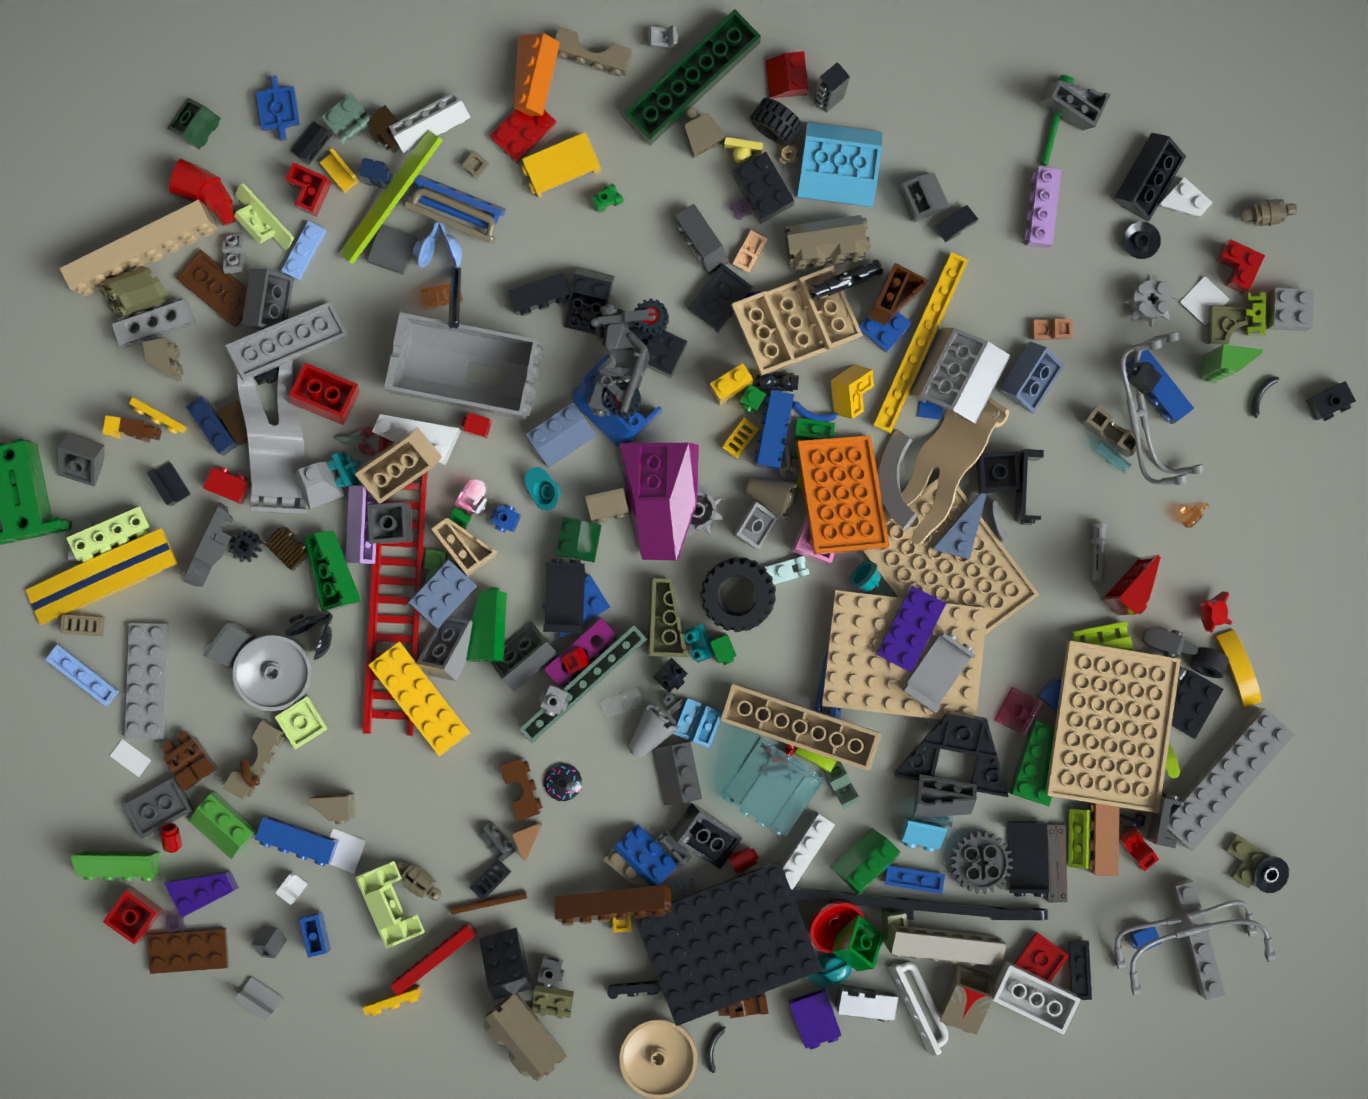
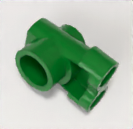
M613 183L605 186L603 191L590 198L592 208L596 212H604L608 206H618L624 202L622 195L617 192V188Z

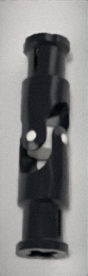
M875 259L870 264L857 266L839 275L827 278L820 284L810 285L808 288L812 300L816 302L823 296H831L866 282L873 276L882 275L883 268L879 260Z

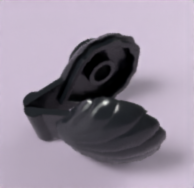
M324 611L319 616L304 617L303 614L296 615L289 619L290 625L286 629L285 635L289 637L296 636L328 618L315 649L316 653L313 660H317L323 657L330 648L332 630L329 624L332 623L333 615L329 611Z

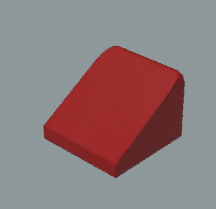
M582 647L561 657L569 675L590 664Z

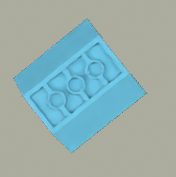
M807 122L797 198L873 207L878 181L883 132Z

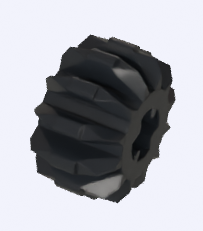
M241 530L240 536L237 534L233 535L236 541L229 542V544L234 545L229 551L235 552L233 558L239 557L240 562H244L245 559L247 562H252V557L256 559L259 557L255 552H262L261 548H257V545H261L262 541H256L259 537L258 534L252 536V531L248 530L245 533ZM244 542L249 544L248 550L242 548V545H245Z

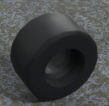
M1198 647V651L1193 655L1190 666L1194 671L1204 676L1222 678L1229 659L1225 654L1215 649Z

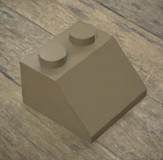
M623 488L585 496L591 521H596V524L606 522L607 518L613 516L615 519L625 518V514L629 513Z
M354 793L316 795L308 799L310 805L328 821H335V824H345L355 817Z

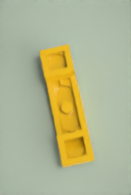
M1234 629L1215 636L1221 653L1225 654L1229 659L1228 665L1238 688L1236 691L1243 708L1261 702L1262 698L1254 671Z

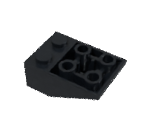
M580 267L576 269L564 324L565 328L597 335L595 326L591 325V320L594 317H603L600 308L605 306V304H609L614 275Z

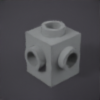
M550 685L547 692L543 691L539 700L542 702L543 712L551 716L559 715L561 711L565 712L569 701H566L569 692ZM552 698H555L557 700L556 705L552 704Z

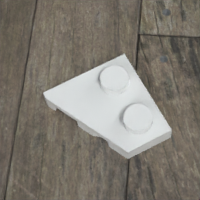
M1184 177L1158 206L1199 218L1213 202Z

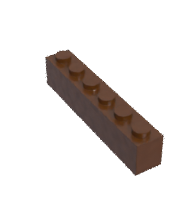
M665 885L555 896V920L564 926H571L573 922L590 924L592 920L608 922L611 918L627 920L631 916L646 918V915L653 914V916L661 917L665 916V913H671V889Z

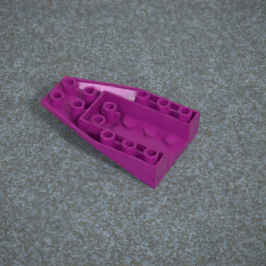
M689 442L620 443L627 505L642 560L678 561L697 505L699 445Z

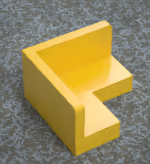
M853 365L831 380L835 414L853 419L864 411L862 394L874 387L873 369Z

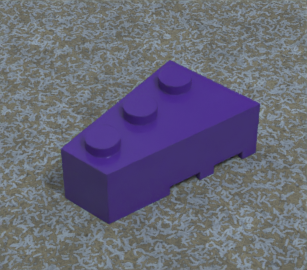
M231 871L174 879L164 883L181 918L239 888Z

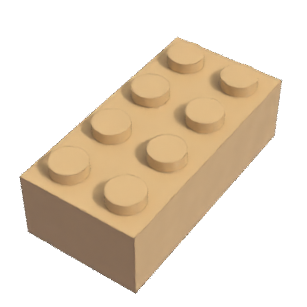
M416 427L363 464L355 475L380 504L432 469L442 456L420 429Z

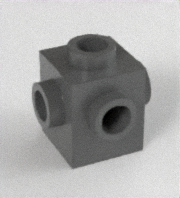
M544 955L542 964L538 963L535 973V975H538L537 981L541 982V985L545 987L556 986L558 981L562 982L564 970L561 967L563 960Z

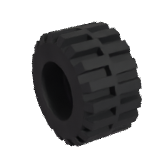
M764 97L750 116L752 124L760 133L773 142L788 146L802 127L799 118L789 108L771 98Z

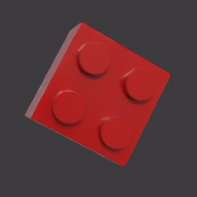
M131 887L124 891L103 923L135 945L143 939L163 909Z

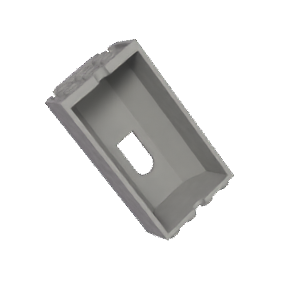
M399 312L393 352L390 356L384 386L386 391L391 394L526 420V417L530 416L531 400L535 399L537 388L534 386L535 380L539 381L541 372L538 367L539 359L542 358L543 348H541L542 346L538 339L459 324L457 329H451L447 321ZM469 363L501 369L505 376L503 383L499 386H490L466 381Z

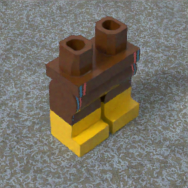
M105 415L102 434L116 439H120V434H124L150 443V439L160 440L162 429L144 420L137 422L131 419Z

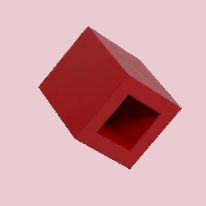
M468 412L467 417L464 416L461 427L464 428L463 431L465 433L487 439L492 420Z

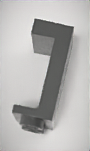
M1162 793L1159 813L1152 812L1147 841L1156 845L1176 848L1177 841L1167 837L1166 833L1172 804L1181 806L1184 804L1183 801L1178 800V796Z

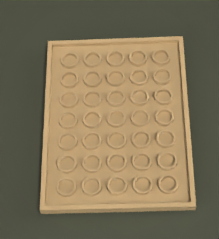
M936 479L909 505L910 509L918 516L906 531L893 519L891 522L886 523L889 547L862 551L870 561L878 565L877 569L897 598H905L910 587L914 586L948 604L988 608L986 635L1040 594L982 517L980 518L970 559L933 550L934 546L971 506V502L959 486L946 519L921 545L913 544L911 537L920 522L930 511L935 500L938 479Z
M834 591L821 706L940 720L948 711L976 716L988 608L947 603L912 672H908L876 655L904 598ZM950 632L958 638L956 641L959 644L963 645L965 643L974 649L972 653L976 657L970 659L940 702V709L937 713H934L902 691V688L940 633L947 634Z
M1067 641L1045 795L1159 813L1181 659Z

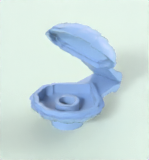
M435 223L431 234L422 241L415 243L413 255L416 256L417 264L420 268L427 266L431 261L436 240L441 232L455 268L460 266L462 261L461 246L454 236L446 233L443 223Z

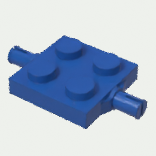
M270 76L271 88L256 92L261 129L263 131L278 130L279 141L287 140L285 129L300 125L296 92L294 86L279 87L277 76Z

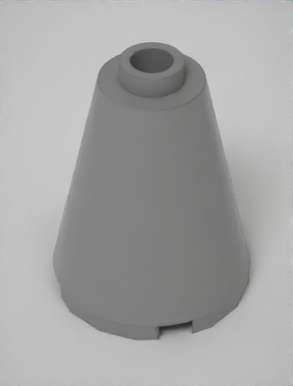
M652 703L646 706L628 745L630 748L629 752L637 758L647 755L679 728V726H675L677 721L669 713H666L664 709H661V711L655 709L657 705Z

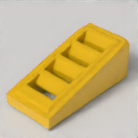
M744 418L724 443L722 449L737 460L759 431V428ZM743 425H746L753 432L750 434L748 431L742 428ZM741 431L748 436L747 440L739 435L738 432ZM734 437H737L744 444L740 445L734 440ZM729 444H734L736 447L739 448V450H734L732 447L729 446Z

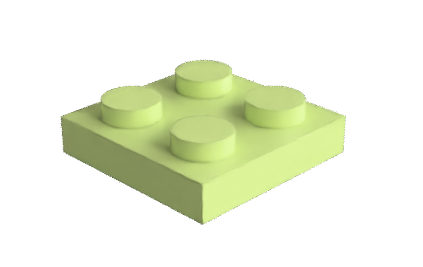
M309 696L275 717L295 750L329 729Z

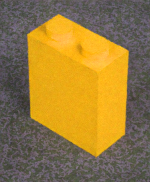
M742 363L710 383L709 390L718 404L721 405L747 389L749 385H752L753 378Z

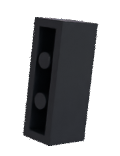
M563 272L508 290L515 313L521 316L529 315L532 313L531 310L537 308L539 310L547 309L550 307L549 304L555 302L557 304L565 303L568 301L567 298H570Z

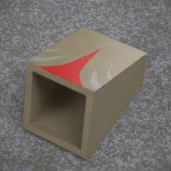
M957 963L940 1009V1022L977 1035L994 998L993 976Z

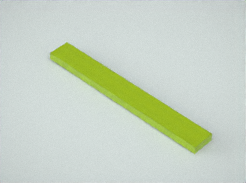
M430 130L426 132L339 252L346 260L352 264L356 261L443 140Z

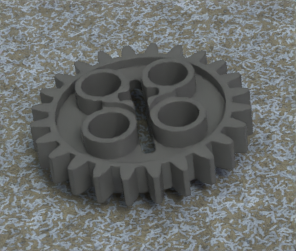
M977 830L976 836L969 832L968 839L962 836L963 843L956 842L959 848H952L956 854L950 856L955 862L949 865L955 867V870L951 873L953 875L958 874L955 880L957 882L963 880L960 885L961 887L968 885L967 890L969 892L974 888L976 894L979 893L980 889L986 894L988 888L992 893L994 892L993 886H997L1000 889V881L1007 883L1004 876H1011L1007 869H1013L1008 864L1013 859L1007 857L1011 851L1004 850L1007 844H1000L1002 838L999 837L995 840L994 833L988 837L987 831H984L981 836ZM979 845H981V857L985 860V863H982L984 879H981V866L977 864L980 861ZM988 847L994 848L992 856H986L985 854ZM969 849L975 850L973 858L966 857V852ZM995 866L996 873L989 876L987 873L988 868ZM976 868L977 875L970 878L968 876L969 870Z

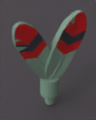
M366 427L350 436L341 435V437H335L336 440H341L342 443H349L365 455L373 456L375 454L371 446L361 441L375 434L372 432L374 427Z

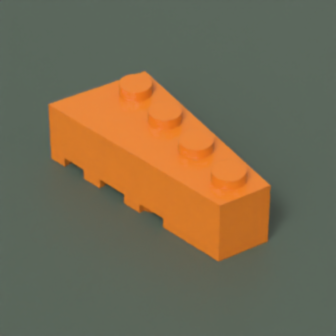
M545 33L518 36L513 108L529 116L543 115L560 45L559 41Z

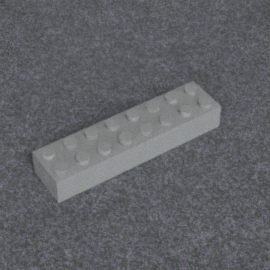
M1258 708L1178 799L1184 802L1183 806L1174 804L1171 807L1167 831L1186 848L1193 851L1295 734L1266 708Z

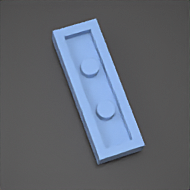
M308 221L281 271L300 281L326 230Z

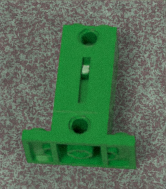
M23 438L14 439L11 444L5 445V443H0V519L3 529L0 530V545L70 531L73 522L66 521V519L52 518L38 444L31 443L30 440L24 441Z

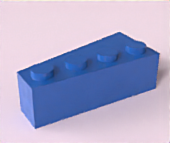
M771 390V394L766 395L765 406H768L767 413L762 415L761 424L764 425L763 432L759 431L757 443H761L759 451L755 450L753 460L757 462L756 467L779 471L794 394Z

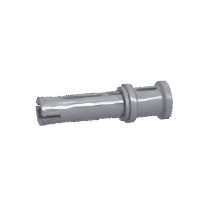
M1091 523L1093 527V538L1090 541L1093 544L1092 581H1104L1105 545L1108 543L1106 539L1108 523Z

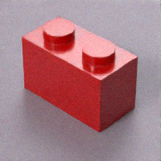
M220 466L218 469L211 468L203 489L243 504L251 486V483L246 481L247 477L236 474V476L230 475V470Z

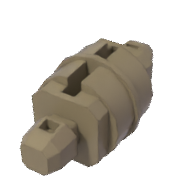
M1283 199L1258 201V203L1253 204L1252 210L1247 209L1241 212V219L1244 222H1252L1253 220L1255 226H1272L1284 222L1286 215L1292 216L1296 214L1297 206L1293 203L1285 205Z
M404 862L396 864L400 875H402V879L399 881L409 892L421 898L428 895L430 899L435 901L441 897V891L434 887L437 881L433 879V876L427 870L415 864L409 867Z

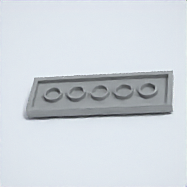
M330 301L225 345V349L243 382L344 339L348 336V333Z
M129 623L125 738L165 739L169 624Z

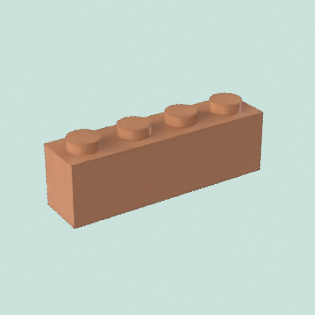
M1089 802V810L1092 812V820H1090L1092 835L1090 839L1091 859L1089 861V870H1091L1092 874L1098 876H1118L1119 807Z

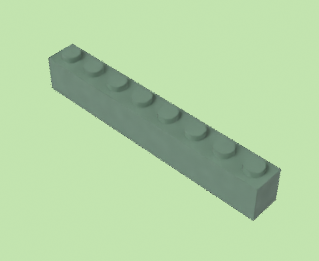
M633 625L563 689L569 692L566 699L569 703L565 712L561 711L559 715L551 716L543 712L544 708H542L519 730L531 744L534 743L640 647L647 638ZM553 698L551 702L553 705H556L557 700Z

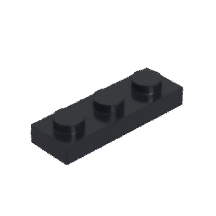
M1068 941L1071 992L1076 994L1081 1000H1092L1089 941Z

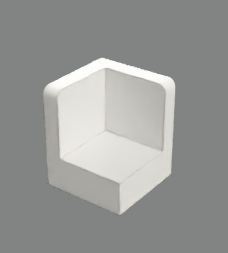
M292 872L276 891V894L291 905L300 896L308 883Z

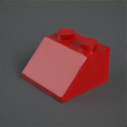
M804 51L784 53L765 61L769 98L807 95L808 80Z

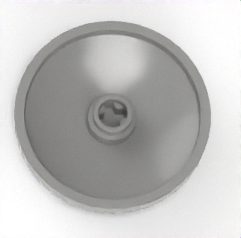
M279 634L258 636L246 643L235 658L232 672L234 686L240 697L257 709L264 711L286 709L297 703L304 696L310 685L311 664L309 657L302 646L289 637Z

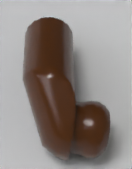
M240 761L241 777L249 787L258 786L260 778L258 775H251L250 761Z

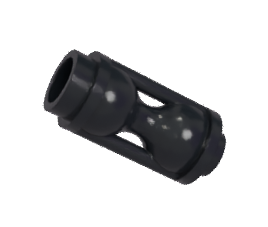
M772 372L765 375L756 374V386H759V390L790 392L798 390L799 375H794V373Z

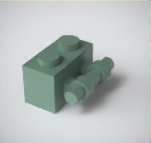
M350 93L326 112L322 119L337 137L340 136L339 139L344 144L348 140L354 139V135L360 130H365L371 117L368 114L362 119L367 113L352 93Z

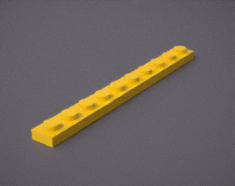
M953 252L950 253L873 424L874 427L891 434L968 263V259Z

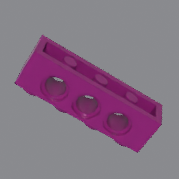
M601 618L544 669L545 672L559 687L562 684L566 687L574 680L571 677L576 672L580 674L588 666L569 675L568 672L563 670L561 657L582 647L586 649L588 659L592 658L595 661L603 654L600 650L605 646L609 648L617 641L615 639L617 634ZM595 635L600 636L602 639V643L598 647L593 646L591 643V639Z

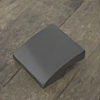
M381 225L371 248L368 263L404 275L410 262L414 245L417 242V236Z

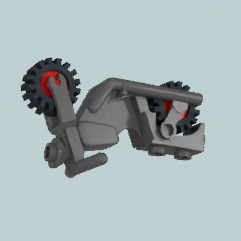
M649 298V301H646L645 299L642 304L640 302L637 304L638 307H635L634 311H627L621 314L616 311L615 306L605 304V306L600 308L603 317H594L591 320V325L595 326L599 339H603L605 336L603 328L607 329L605 347L608 353L612 354L616 360L614 368H604L595 377L593 384L595 389L593 393H590L587 401L590 410L593 411L592 414L599 417L604 415L610 417V412L604 407V397L609 410L615 416L630 418V415L633 416L635 411L638 412L639 405L641 406L642 403L639 388L650 359V354L647 346L628 328L636 327L642 334L645 333L646 336H650V334L656 336V333L661 334L663 329L666 330V325L669 324V314L665 305L660 303L659 300L653 301V298Z

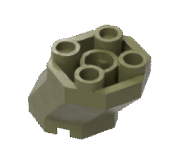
M144 266L108 278L98 288L100 293L109 302L107 303L108 308L113 313L117 312L122 317H128L132 313L162 304L166 301L164 297L167 293L157 277L152 278L150 276L152 271Z

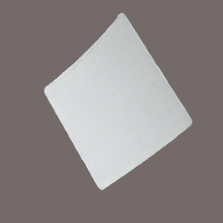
M1203 277L1181 300V304L1200 322L1206 325L1209 322V306H1224L1229 301V298L1207 277Z
M332 829L330 837L339 840L330 865L354 874L366 841Z

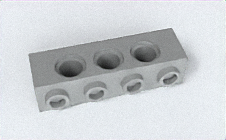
M178 298L172 300L169 305H157L151 311L137 312L134 317L119 318L116 323L112 324L118 345L122 348H127L195 325L196 321L190 303L185 299ZM175 312V318L168 320L169 313ZM153 318H157V324L151 327L150 321ZM135 324H138V331L133 333L132 327Z

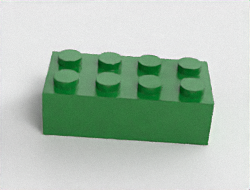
M1035 720L1031 721L1008 793L1048 807L1050 806L1053 796H1047L1045 792L1055 730L1054 726Z

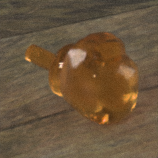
M1205 503L1199 509L1196 506L1191 509L1188 506L1183 507L1179 520L1186 528H1192L1203 517L1201 512L1208 508L1209 504Z

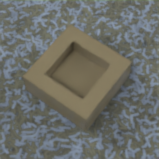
M475 151L462 164V167L476 179L489 166V163Z

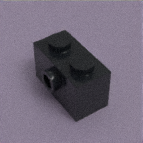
M1346 381L1305 400L1316 421L1331 419L1335 416L1334 412L1340 410L1342 413L1352 408L1350 404L1356 402Z

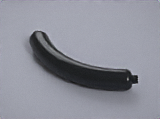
M1273 376L1267 379L1257 389L1251 407L1252 416L1258 418L1260 414L1259 405L1263 394L1269 387L1278 382L1279 377Z
M725 1026L717 1028L707 1044L706 1064L708 1070L712 1073H715L716 1069L713 1059L714 1048L720 1036L725 1033Z

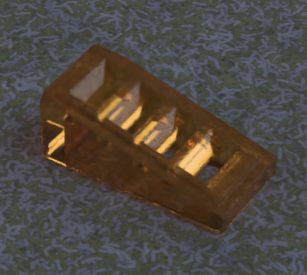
M450 284L421 289L420 295L424 311L449 305ZM443 291H446L448 298L446 300L444 299ZM435 293L439 294L440 301H437ZM460 293V302H463L462 294ZM431 294L432 302L429 303L427 295Z

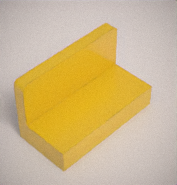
M331 147L329 149L331 154L323 159L320 164L342 191L346 193L359 180Z

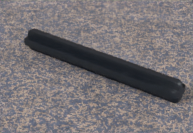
M460 267L451 268L448 326L451 329L459 327Z

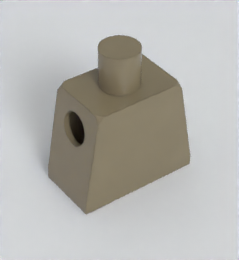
M695 108L685 113L689 123L684 125V131L694 158L725 142L726 135L708 113L699 116Z

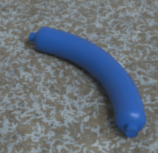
M793 401V408L807 419L827 422L835 420L838 416L834 412L829 414L812 413L801 406L799 402Z

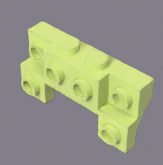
M394 861L355 877L385 948L395 946L425 932L418 915L406 918L391 884L402 879Z

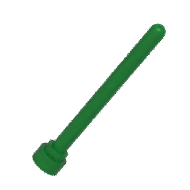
M1059 76L1060 81L1074 83V78L1071 76ZM1055 111L1041 159L1043 166L1049 163L1061 117Z

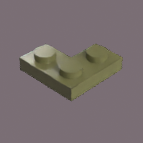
M1237 834L1234 835L1225 849L1241 860L1231 877L1245 887L1250 888L1254 882L1253 874L1256 866L1261 860L1270 856Z

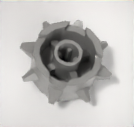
M1149 274L1146 281L1142 284L1130 283L1133 292L1130 298L1124 300V303L1129 304L1130 311L1133 312L1131 318L1133 321L1139 318L1140 320L1148 321L1149 326L1153 327L1154 321L1157 318L1162 317L1168 320L1171 318L1168 310L1171 307V303L1176 302L1177 299L1171 295L1168 286L1169 282L1153 280ZM1149 297L1153 300L1152 304L1151 301H1148Z
M703 485L697 492L696 506L698 508L701 507L703 510L700 511L701 515L699 516L693 514L688 529V536H691L695 530L702 529L707 534H710L712 522L714 520H722L723 518L716 512V505L720 502L721 498H712L707 494L706 485Z

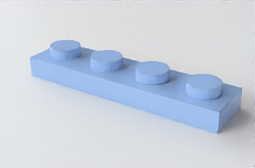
M57 644L45 659L105 707L111 703L119 692L118 689L60 644Z

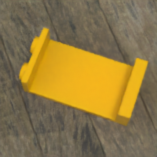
M586 132L523 158L524 165L521 166L525 177L529 175L531 182L528 184L532 193H537L538 198L542 197V192L591 171L594 174L601 172V167Z

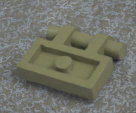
M536 985L532 1011L539 1013L540 1016L547 1014L557 1016L556 1018L559 1019L563 1017L570 1018L574 991Z

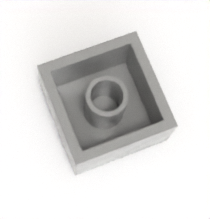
M1274 288L1269 291L1267 329L1307 331L1311 329L1313 325L1314 290Z

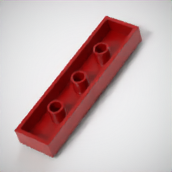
M465 923L459 929V932L455 931L451 934L449 940L446 938L441 942L440 947L437 945L432 949L431 954L427 953L420 962H415L411 969H406L401 974V977L397 976L390 986L395 994L399 996L477 934L472 924L469 923L467 925Z

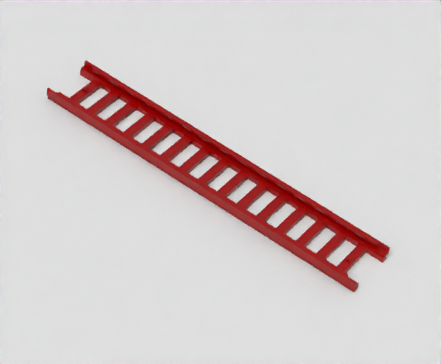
M379 436L378 454L393 443H388V439ZM428 471L421 475L420 483L411 482L401 489L420 491L419 502L385 500L380 503L406 502L411 504L412 510H419L418 521H412V529H418L417 540L409 543L376 544L375 564H372L362 734H371L372 718L407 720L406 735L413 736L414 724L405 712L373 710V699H395L389 692L374 691V680L379 679L368 664L383 654L376 653V642L397 643L400 641V643H412L410 656L416 663L418 661L420 614L413 608V616L378 615L379 603L409 605L407 601L411 598L379 596L380 584L415 586L414 593L422 586ZM382 546L417 548L416 559L381 557ZM381 565L416 567L415 578L380 577ZM377 623L413 624L412 636L377 634Z

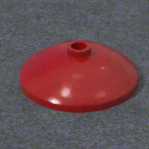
M846 901L833 902L821 908L814 915L809 926V936L814 946L820 951L833 953L832 949L837 934L856 915L865 919L860 908Z

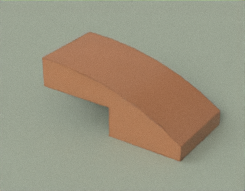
M1072 319L1031 321V340L1073 338Z

